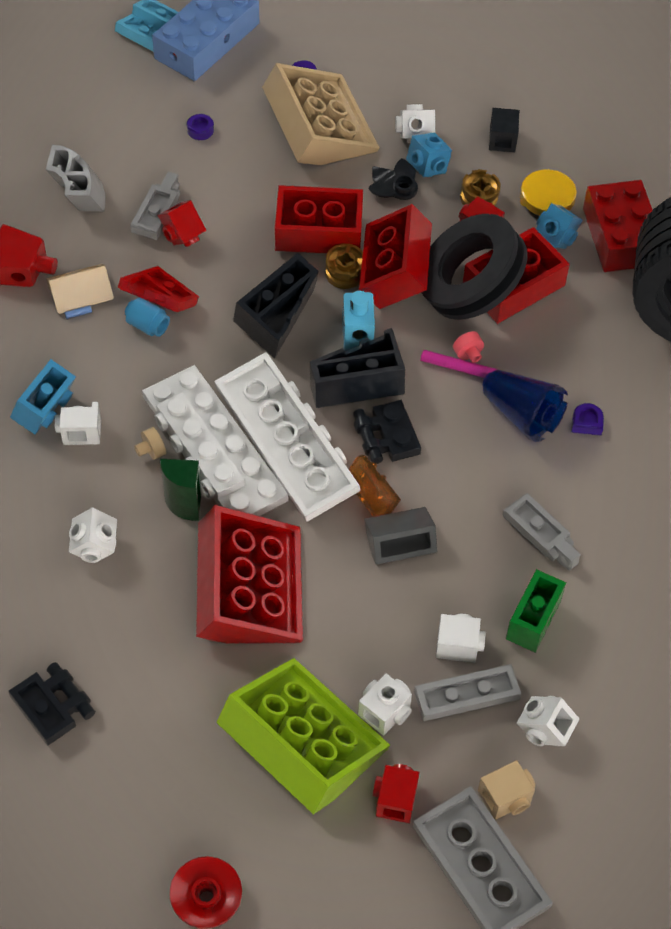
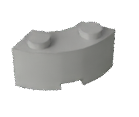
M52 145L46 171L60 186L65 187V196L79 211L104 212L105 191L97 174L75 151L64 146Z

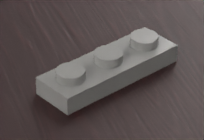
M511 664L416 685L414 689L423 722L520 700L521 691Z

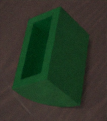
M160 459L164 497L167 507L173 514L182 519L199 521L202 497L199 461Z

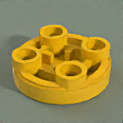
M550 169L538 170L530 173L523 180L520 204L539 216L544 211H547L551 203L561 205L570 211L576 200V186L562 172Z

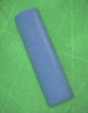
M89 305L64 313L66 319L91 313L92 310Z

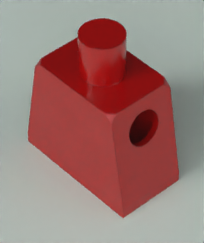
M2 224L0 228V285L31 287L35 284L40 272L50 275L55 274L58 260L46 255L42 238Z

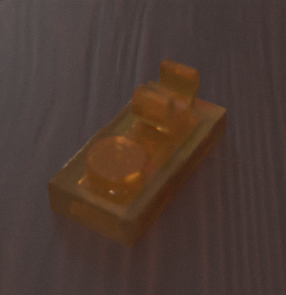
M360 455L356 457L349 468V471L360 485L361 491L356 493V495L373 517L391 514L401 499L385 480L387 477L380 475L377 471V464L371 463L366 455Z

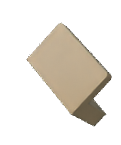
M102 263L46 278L48 288L52 293L55 307L59 314L106 302L114 298L106 267Z

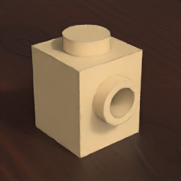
M516 760L481 777L478 792L493 818L497 820L509 813H512V815L520 814L529 808L535 791V781L531 773L527 769L523 770Z

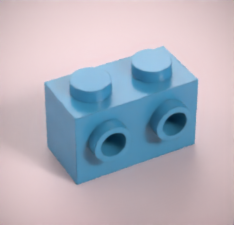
M50 359L17 400L10 418L34 435L42 426L47 429L55 419V415H57L54 410L58 405L64 407L72 397L73 392L70 391V388L76 376Z

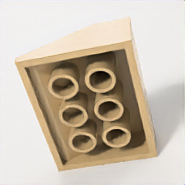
M280 63L275 64L262 88L298 163L324 165L375 153L379 150L380 147L342 74Z

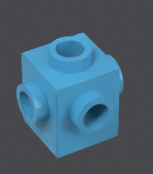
M436 133L413 135L406 160L423 177L446 174L452 149Z
M551 203L547 211H544L539 216L536 222V230L554 248L566 249L567 246L572 245L578 236L577 229L583 219L563 206Z

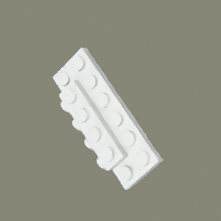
M267 352L214 381L216 388L306 522L361 491L360 485L345 465L347 460L339 447L333 448L329 442L331 441L330 434L323 424L317 425L314 421L316 416L311 406L307 402L305 404L299 399L301 395L293 381L287 382Z
M195 365L142 390L144 400L155 414L154 418L161 431L166 430L170 435L169 440L175 452H181L185 460L199 461L201 488L208 498L213 497L218 506L261 516L288 502V494Z

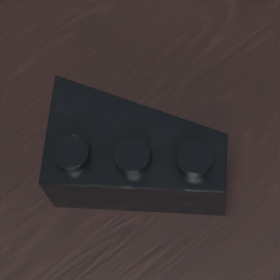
M299 253L295 254L236 302L233 321L275 359L312 295L319 271Z
M392 328L385 330L383 336L370 341L368 338L359 341V346L347 351L341 348L310 361V387L316 408L405 394V366Z

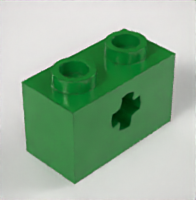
M536 569L510 619L506 640L536 653L562 601L567 582Z

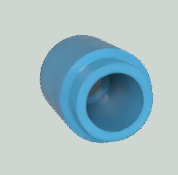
M141 297L131 300L125 308L126 322L150 336L156 335L160 337L169 326L170 317L166 315L165 310Z

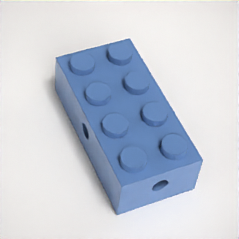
M192 0L152 35L154 59L195 82L260 24L259 0Z

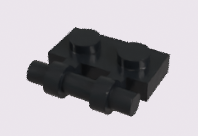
M402 399L374 406L372 412L374 417L372 418L366 416L362 408L356 409L353 412L355 419L354 427L356 432L362 436L364 442L362 445L365 455L370 457L372 464L381 463L383 461L382 454L388 452L392 462L421 455V445ZM379 430L382 439L375 438L374 431Z
M57 662L47 667L46 671L51 677L46 681H43L36 672L8 691L11 699L47 746L76 727L71 714L79 712L85 720H88L96 712L89 704L91 699L84 691L78 690L73 683V676L67 669L63 670ZM57 690H62L68 698L63 703H60L53 694Z

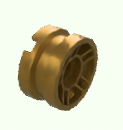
M472 170L471 174H466L463 178L460 192L461 203L463 205L470 204L478 196L495 206L498 202L501 187L499 178L495 174H488L487 170Z
M339 244L332 247L326 254L325 277L328 282L340 289L357 287L360 284L363 251L352 244Z

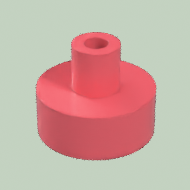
M467 332L455 340L453 350L459 359H470L472 363H476L482 358L480 352L484 348V342L477 332Z

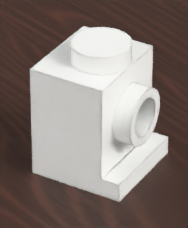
M92 402V407H61V414L55 415L56 433H61L63 445L100 444L101 414L98 402Z

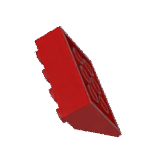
M214 505L198 522L196 637L226 644L300 643L303 641L301 534L299 526Z

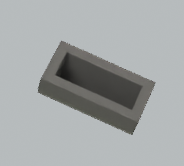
M426 507L364 519L370 551L376 565L438 552L436 526Z

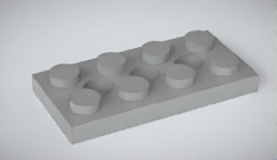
M471 786L413 821L412 827L481 929H518L552 907V900ZM457 827H464L470 832L471 839L467 842H458L453 838L451 832ZM477 856H484L490 861L491 868L485 872L477 871L472 865V859ZM499 885L505 886L511 891L512 898L506 902L498 901L494 898L492 889Z

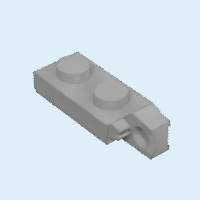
M168 171L161 185L152 184L131 223V233L158 240L163 225L157 215L176 205L179 200L180 190L178 188L180 183H178V174Z
M528 493L503 510V517L545 557L548 556L551 561L557 559L569 571L579 564L581 554L572 547L574 542L570 538L571 533Z

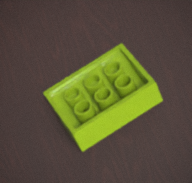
M295 658L229 694L216 722L313 815L333 802L390 747L387 741Z

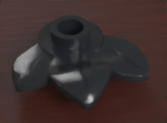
M403 158L396 163L394 170L373 166L372 179L374 183L368 189L378 197H395L400 200H409L415 197L418 192V185L415 181L416 170Z

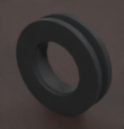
M479 214L463 219L443 232L430 246L427 290L421 293L435 310L446 318L463 320L484 314L500 304L519 283L527 264L526 245L511 224L499 215ZM483 249H493L489 263L477 276L458 285L451 284L456 269L466 258Z

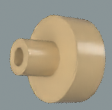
M154 427L141 432L143 442L134 445L139 457L149 453L151 458L156 460L166 455L164 443Z

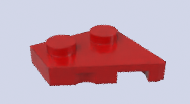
M159 266L121 277L118 284L120 290L174 312H180L196 306L199 299L197 294Z

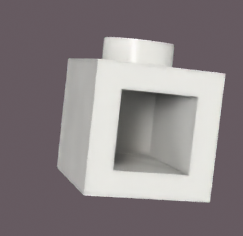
M441 614L436 658L475 663L477 652L484 651L486 632L480 631L481 618H473L468 614Z

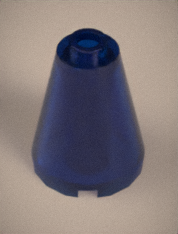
M500 369L488 373L483 380V394L528 439L534 442L544 440L545 438L541 436L546 431L553 433L563 419L568 404L563 399L564 394L568 395V393L560 385Z

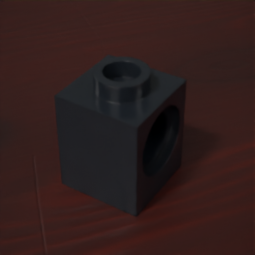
M492 108L489 150L516 152L520 110Z

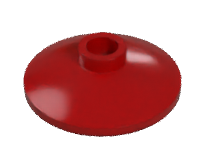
M205 856L188 861L178 869L170 885V902L174 912L183 922L195 928L209 929L224 924L236 913L242 899V884L236 870L226 861L216 857ZM203 892H211L213 898L208 902L202 901L200 895Z

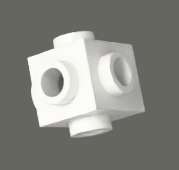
M423 104L407 105V110H400V116L395 117L396 133H400V138H407V143L411 142L413 135L435 133V110H423ZM414 119H417L418 127L413 129L411 123Z
M93 507L72 518L69 531V552L89 563H96L113 554L116 547L117 519Z
M386 673L379 681L373 680L365 688L362 694L363 697L359 700L358 715L384 736L396 723L401 725L409 717L412 711L410 708L412 694L403 681L399 679L394 680Z
M531 696L517 724L526 733V738L534 745L565 746L579 721V717L561 697Z

